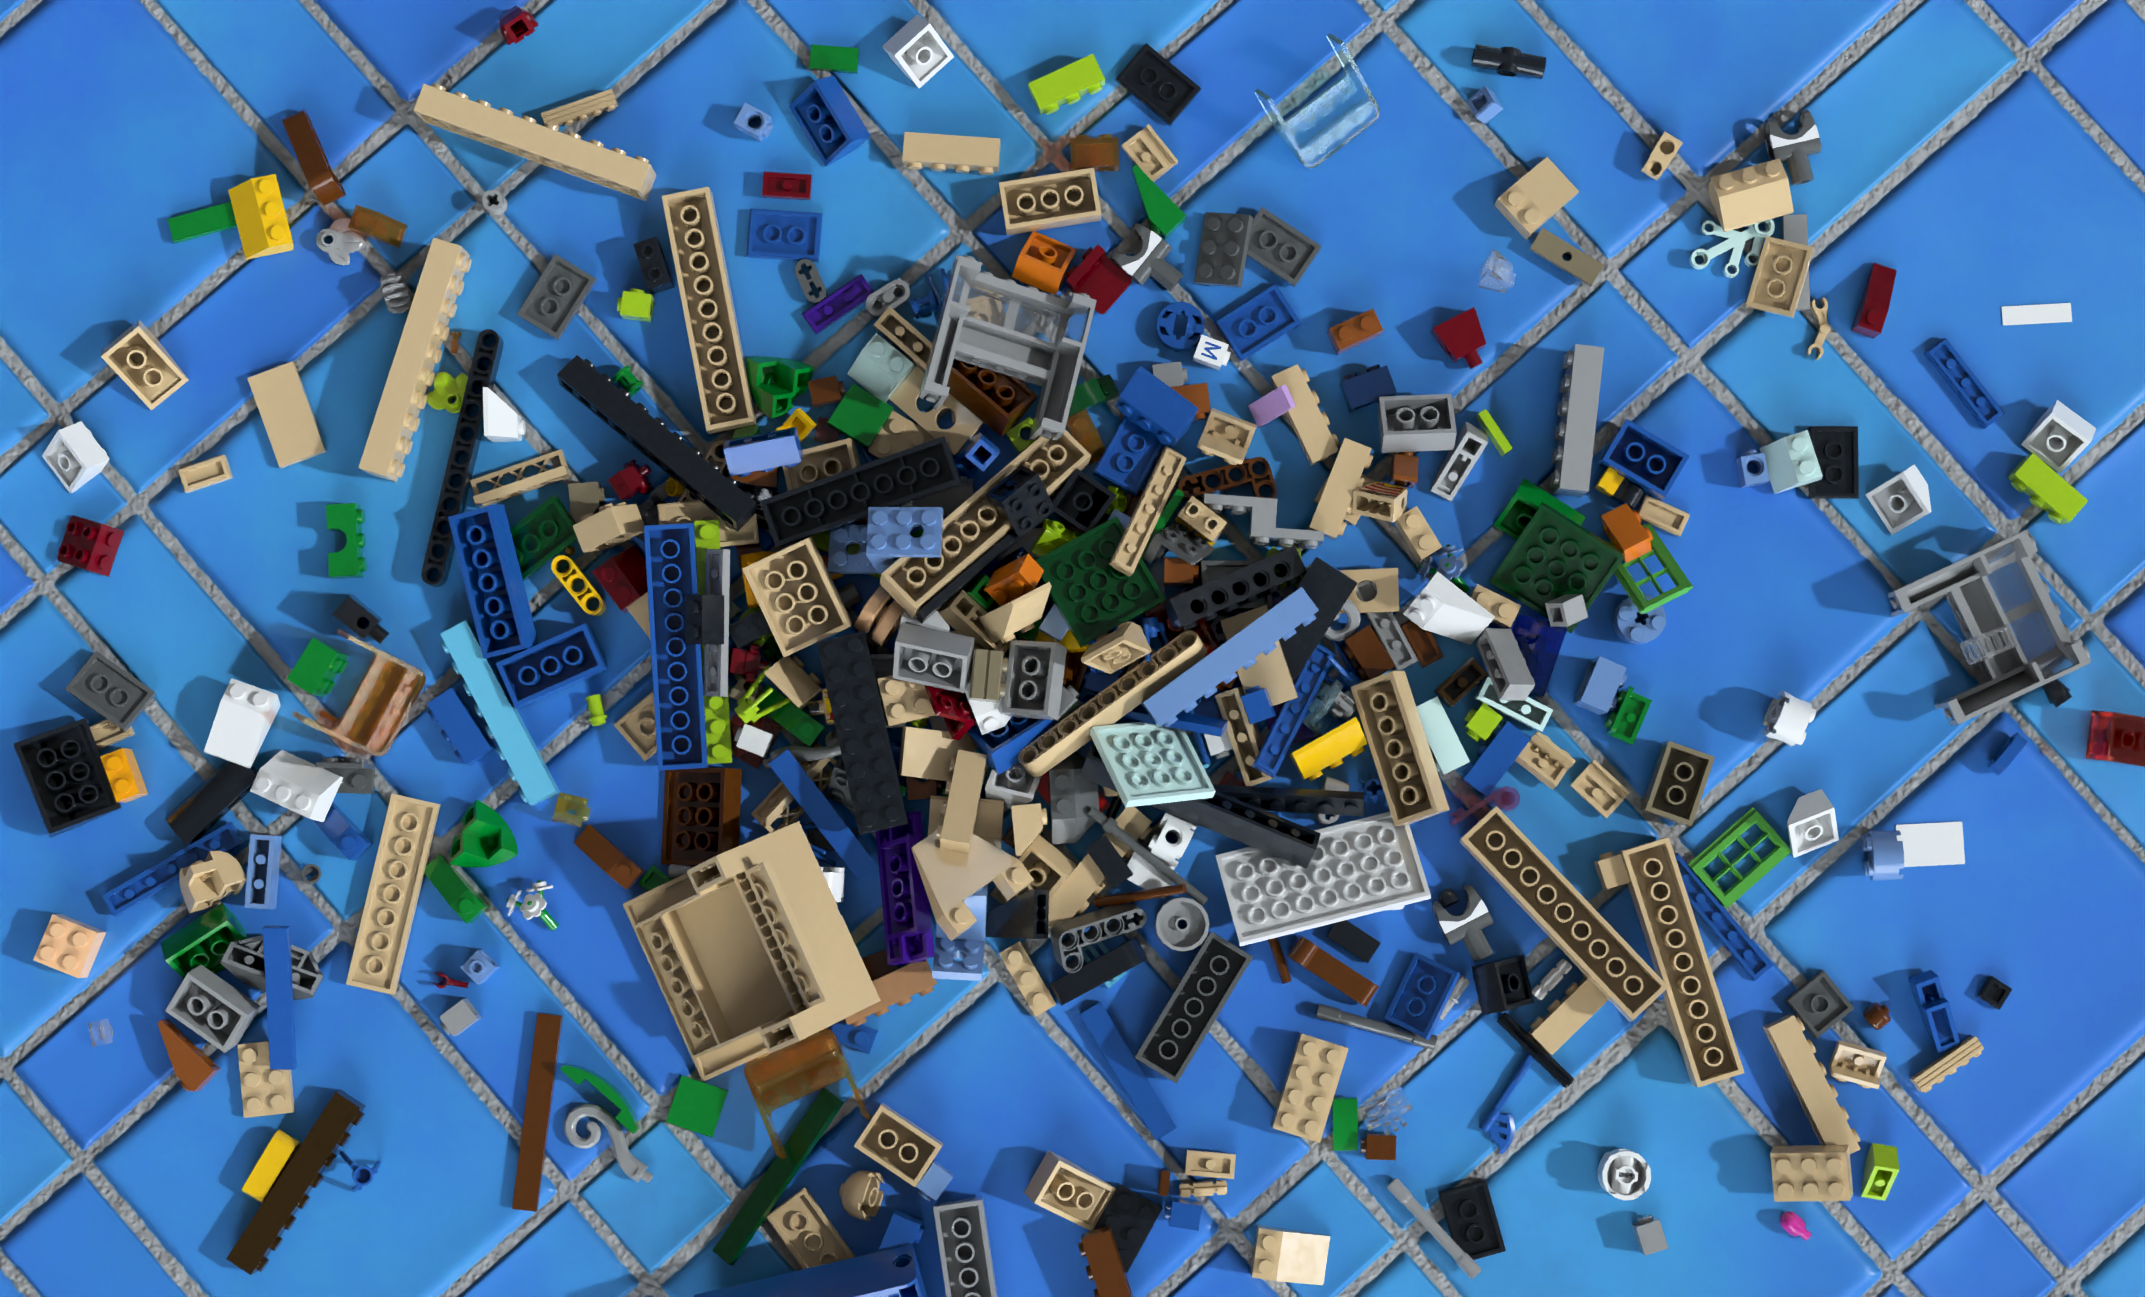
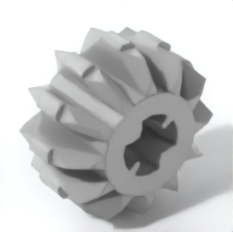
M393 272L382 276L380 282L389 312L400 314L410 310L412 300L404 274Z

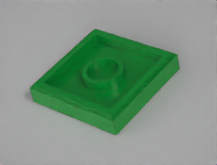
M852 384L828 420L827 425L869 449L894 408L857 385Z
M682 1075L666 1122L712 1138L729 1090Z

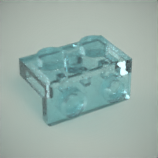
M1337 679L1332 684H1325L1317 692L1318 697L1307 708L1309 711L1302 721L1318 737L1325 733L1334 718L1328 711L1343 688V685Z

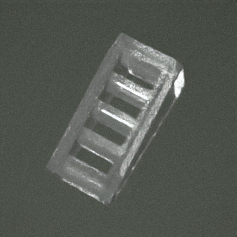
M2009 624L1960 643L1962 652L1969 665L2018 646ZM1999 632H2001V635L2005 641L2006 646H2003L2001 639L1998 635ZM1989 636L1992 637V639H1993V641H1994V644H1995V646H1996V648H1997L1996 650H1995V648H1994V646H1993V644H1992L1991 639H1990ZM1980 640L1983 641V644H1984V646H1985V648H1986L1987 653H1985L1984 648H1983V646H1982Z

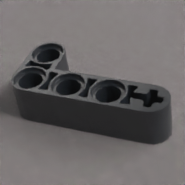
M1134 937L1083 965L1079 971L1068 973L1049 985L1062 1006L1137 966L1148 957L1137 937Z

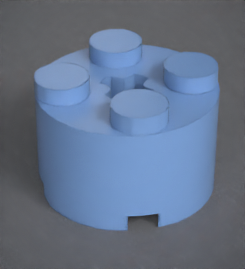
M1644 594L1647 600L1654 598L1651 595ZM1627 598L1617 605L1612 625L1615 633L1621 640L1640 645L1654 640L1661 634L1666 625V615L1662 605L1647 613L1640 614L1631 599ZM1637 616L1643 617L1641 623H1636L1634 619Z
M1899 830L1868 832L1867 837H1862V850L1867 851V861L1863 862L1864 876H1870L1871 881L1903 879V875L1899 874V869H1904L1903 842L1897 841L1896 836L1901 835Z

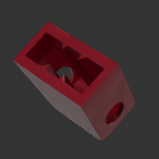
M1474 307L1431 330L1432 336L1453 362L1464 358L1470 370L1483 363L1477 351L1484 348L1486 341Z

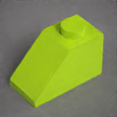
M1872 1143L1865 1159L1861 1197L1886 1200L1899 1172L1897 1147Z

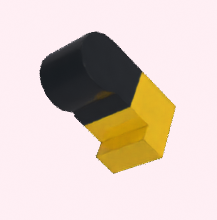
M1611 467L1604 471L1594 487L1622 505L1627 503L1630 509L1636 507L1644 494L1642 489L1628 482L1627 479L1619 475Z

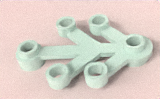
M1769 219L1745 226L1749 229L1743 232L1735 230L1724 232L1722 226L1716 225L1711 220L1705 221L1700 228L1704 236H1711L1713 234L1727 240L1708 250H1695L1690 255V265L1698 270L1703 269L1709 264L1710 259L1733 248L1729 263L1723 269V273L1727 278H1733L1739 273L1738 265L1745 241L1754 237L1751 252L1745 256L1744 262L1748 267H1755L1759 262V254L1766 236L1770 237L1774 232V221ZM1758 224H1764L1766 230L1760 231ZM1705 225H1710L1712 227V232H1707L1705 230ZM1750 255L1756 258V263L1749 261ZM1695 257H1701L1703 260L1702 264H1697ZM1729 266L1735 269L1734 274L1728 272L1727 268Z

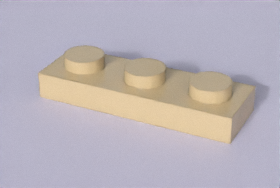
M1020 941L999 953L1035 1017L1057 1005Z

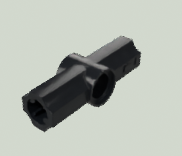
M1478 44L1475 45L1471 66L1496 70V73L1509 77L1522 75L1542 79L1546 67V57L1521 53V50L1513 47H1501L1499 49Z

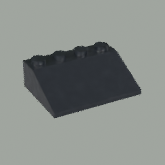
M86 718L14 743L15 752L50 838L121 808L120 803L116 802L100 758V752Z

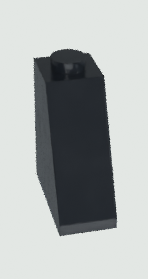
M1030 889L987 912L986 937L1048 939L1049 890Z

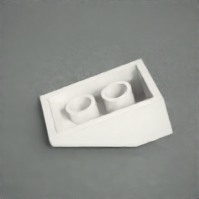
M1438 571L1403 613L1421 629L1470 645L1495 618L1494 615Z
M231 678L220 701L204 752L251 768L281 706L278 695Z

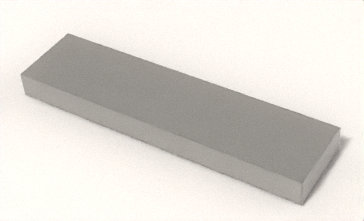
M1807 214L1781 216L1782 240L1808 246ZM1809 269L1796 311L1810 310Z
M1362 581L1356 588V595L1361 601H1371L1377 595V587L1372 581ZM1393 612L1365 613L1376 636L1396 665L1394 666L1395 671H1400L1418 661Z

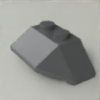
M1077 751L1047 771L1052 844L1077 843L1096 822L1088 813L1093 806L1099 810L1098 784L1079 777L1085 758Z
M263 935L241 941H231L221 960V964L242 983L266 992ZM291 945L293 1000L313 998L323 979V974L310 951Z

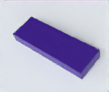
M860 274L802 315L817 335L866 302L867 297L874 291L863 275Z

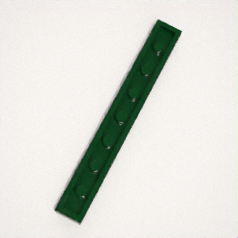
M822 1089L712 1250L729 1265L733 1266L845 1103L828 1089Z

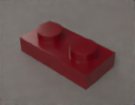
M764 172L763 197L811 200L812 175Z

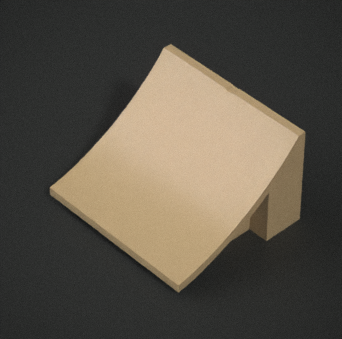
M799 821L714 856L687 870L686 874L623 903V907L702 1082L766 1053H773L801 1041L881 1001Z

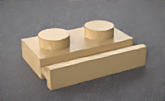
M1149 124L1121 146L1134 164L1153 182L1168 172L1174 165L1178 164L1177 158Z
M1592 760L1569 785L1605 819L1630 794L1596 760Z

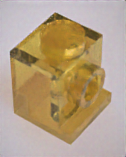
M559 792L552 822H561L581 827L582 821L587 822L591 808L586 807L588 799ZM569 810H574L576 812V815L568 814L567 812Z

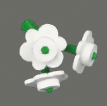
M541 880L531 883L532 888L526 889V892L538 891V893L526 895L523 900L524 903L518 901L521 890L516 895L511 894L510 898H507L508 903L506 907L510 908L508 916L512 914L515 906H517L523 912L525 919L539 916L551 931L559 926L546 911L547 902L544 900L543 890L553 888L552 884L547 885L546 881Z

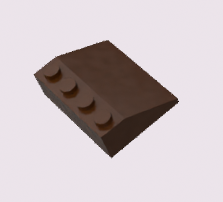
M694 768L665 770L661 864L699 865L714 856L739 846L742 769Z

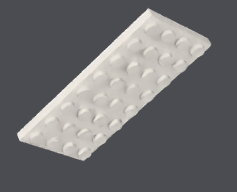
M1386 812L1314 830L1321 833L1317 849L1307 869L1251 846L1215 855L1239 945L1244 946L1431 899L1410 826H1395L1391 812Z

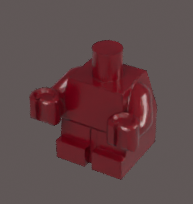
M517 6L506 10L504 14L499 16L501 35L508 45L513 42L517 44L524 39V35L526 37L535 31L534 28L538 26L537 21L529 12Z
M633 459L624 464V470L608 479L621 500L630 499L637 492L648 495L654 490L653 487H650L652 484L648 482L649 480L646 475L652 472L649 465L645 464L640 468L638 464H635L636 460Z
M750 644L748 650L732 648L730 649L728 673L744 675L745 681L754 682L757 674H759V670H764L769 665V661L761 660L759 645Z

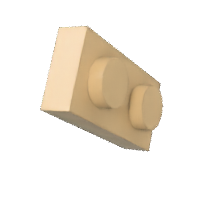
M1187 1149L1185 1175L1234 1179L1236 1154Z

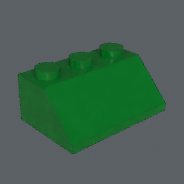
M1524 478L1493 526L1517 540L1542 502L1580 526L1585 516Z
M221 903L160 942L164 960L184 979L188 972L199 965H203L214 974H217L225 968L221 964V960L231 941H241L249 937L236 916Z

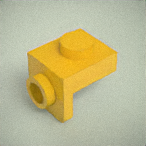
M798 408L775 431L796 427L801 443L817 424L801 408Z

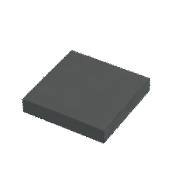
M1820 970L1784 999L1815 1039L1819 1038L1854 1009L1824 970Z

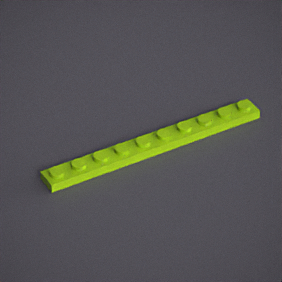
M719 520L694 521L698 595H705L706 549H721ZM701 644L702 671H703V689H704V650H705V644ZM729 691L728 697L704 696L708 764L732 763Z

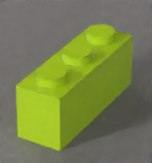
M1091 54L1028 83V90L1040 115L1043 113L1049 115L1058 111L1059 106L1065 103L1071 105L1081 99L1080 96L1087 93L1093 95L1103 89L1102 86L1105 85V78L1094 54Z
M2034 453L2025 456L2007 477L2012 481L2011 485L2017 491L2026 493L2030 497V502L2048 512V517L2056 524L2063 525L2069 523L2088 502L2083 495Z

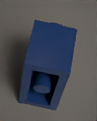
M1380 364L1367 368V373L1358 375L1355 372L1343 377L1344 381L1341 382L1340 388L1349 412L1377 403L1379 397L1396 395L1397 391L1387 365L1380 367Z

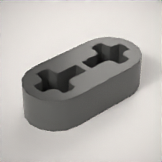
M808 259L797 262L795 274L807 300L812 304L819 303L826 298L827 292L815 264ZM802 266L812 267L809 271L812 279L807 280L805 274H799L802 271ZM814 283L817 290L822 289L819 292L820 297L809 296L812 293L810 284Z

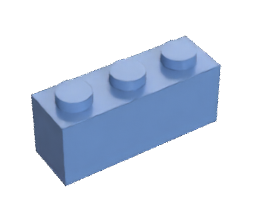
M250 834L244 908L276 909L282 836Z

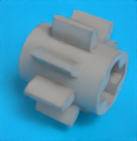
M1338 690L1329 699L1328 704L1331 709L1328 712L1335 719L1343 717L1346 720L1356 711L1357 706L1352 692L1349 690L1343 693L1341 690Z

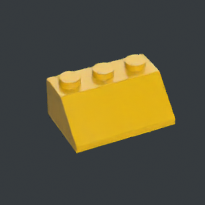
M276 174L252 178L228 190L246 260L294 250Z
M1354 717L1289 754V757L1302 780L1309 778L1311 782L1323 775L1321 770L1327 766H1330L1332 770L1344 763L1343 757L1351 754L1353 758L1364 752L1363 746L1368 744L1357 718Z

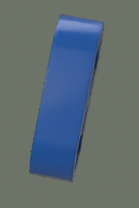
M2018 732L2012 735L1990 761L1988 768L1997 775L2001 774L2024 748L2027 740Z

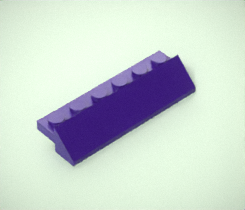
M913 811L907 813L909 825L876 832L888 965L926 962V959L935 957L930 902L911 849L924 839L921 812Z

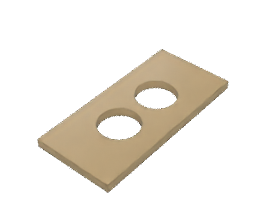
M916 366L889 399L935 439L943 436L947 437L952 453L956 456L984 422L950 393H948V397L937 411L934 408L929 412L919 411L917 399L925 372ZM944 409L953 410L956 415V422L949 429L939 428L936 422L937 415Z
M1398 568L1339 570L1358 582L1348 599L1356 605L1359 613L1400 612ZM1366 580L1372 581L1377 587L1376 597L1368 602L1361 601L1356 595L1358 584ZM1342 609L1339 611V614H1346Z

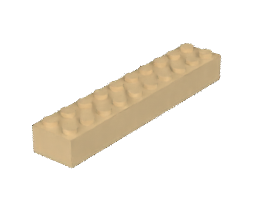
M432 83L431 86L423 84L413 110L423 122L647 202L657 176L652 166L648 164L649 160L641 156H635V158L626 156V152L613 147L612 150L603 148L604 144L596 140L590 139L589 142L581 140L580 135L570 131L567 134L558 132L559 128L547 123L544 126L536 124L535 119L522 115V118L516 117L512 111L500 107L499 110L491 108L490 103L477 99V102L471 101L467 95L455 91L454 94L446 92V88L435 83Z
M709 187L663 195V207L706 431L711 435L756 425L712 191Z
M433 237L358 467L368 474L397 482L398 477L401 478L405 470L403 462L405 456L411 452L413 442L410 440L413 432L418 430L420 424L418 416L420 410L424 409L427 403V395L425 394L428 386H431L434 381L435 363L438 364L442 356L440 348L443 340L446 341L450 330L447 326L450 318L455 316L457 310L455 302L457 296L462 294L464 288L462 280L465 272H469L472 263L470 255L460 245Z
M1066 430L1058 440H1052L1053 436L1050 439L1040 436L943 520L941 557H900L881 574L880 585L912 618H915L924 605L1013 530L1004 510L988 501L985 495L988 491L1022 465L1039 474L1051 499L1065 486L1077 468L1083 471L1088 467L1091 454Z
M1497 806L1460 839L1459 842L1629 1022L1633 1021L1669 987Z
M1663 837L1618 851L1617 853L1622 855L1630 880L1627 884L1655 972L1669 986L1662 994L1692 1086L1698 1088L1745 1073L1669 837Z

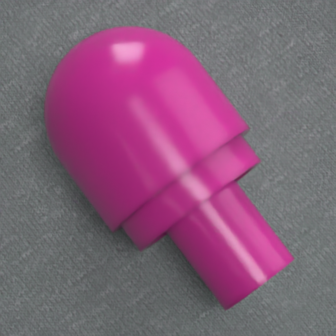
M1787 1211L1781 1215L1780 1225L1790 1235L1794 1237L1799 1235L1805 1241L1810 1238L1811 1233L1805 1228L1804 1220L1796 1213Z

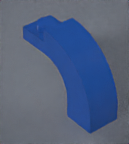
M981 433L975 435L956 456L954 455L960 476L970 479L978 469L984 472L999 455L1000 449Z

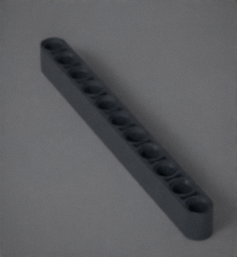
M492 329L483 330L477 339L421 571L423 581L433 587L443 586L448 579L455 544L451 530L447 534H442L441 526L449 522L448 517L464 512L471 483L470 480L472 479L484 429L483 392L475 394L474 388L478 383H484L485 387L493 391L504 342L502 337ZM494 336L496 343L492 347H486V340ZM483 360H490V367L487 370H480V364ZM473 406H478V415L475 417H470V408ZM472 429L474 432L473 437L465 441L463 439L464 432ZM466 452L468 455L467 461L459 464L457 461L458 456ZM456 476L462 477V483L459 487L452 486V480ZM455 499L457 502L456 508L448 511L446 508L447 502ZM439 546H444L445 554L437 558L435 550ZM438 569L440 573L439 578L436 581H431L429 578L430 572Z

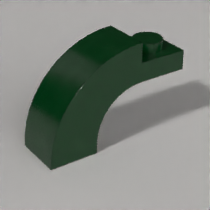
M1110 374L1098 379L1095 377L1075 387L1067 422L1093 407L1120 396Z

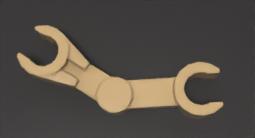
M1824 297L1821 299V309L1816 307L1815 299L1810 303L1811 311L1818 321L1819 328L1814 343L1806 349V356H1809L1811 349L1815 348L1818 351V356L1815 360L1822 357L1824 353L1822 345L1831 330L1827 321L1828 302Z

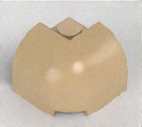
M209 851L205 861H196L188 867L181 868L179 874L181 893L189 913L221 904L220 899L231 893L237 895L247 880L238 860L229 853L222 851Z

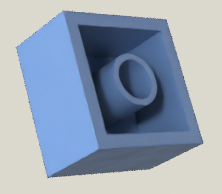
M1601 656L1591 659L1573 704L1598 715L1608 713L1609 710L1612 711L1618 700L1615 694L1618 688L1624 686L1627 675L1624 674L1626 667Z

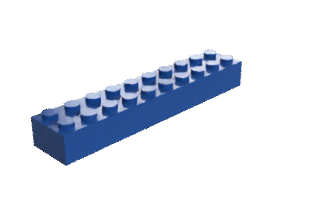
M694 523L644 525L658 771L707 768L701 644H685L686 595H698Z

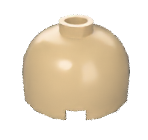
M861 1170L850 1175L845 1183H842L839 1196L845 1211L850 1216L864 1221H871L869 1217L877 1215L884 1192L882 1190L879 1191V1183L884 1184L880 1173Z

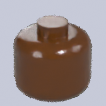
M1874 1002L1863 1011V1017L1875 1030L1882 1029L1891 1021V1017L1888 1014L1890 1010L1885 1004L1881 1006L1879 1003Z

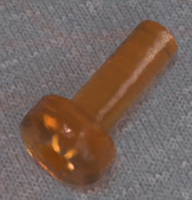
M451 332L450 336H453L451 353L457 354L459 337H462V333Z

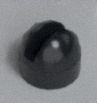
M1446 888L1439 893L1438 901L1443 908L1457 903L1459 898L1454 890Z

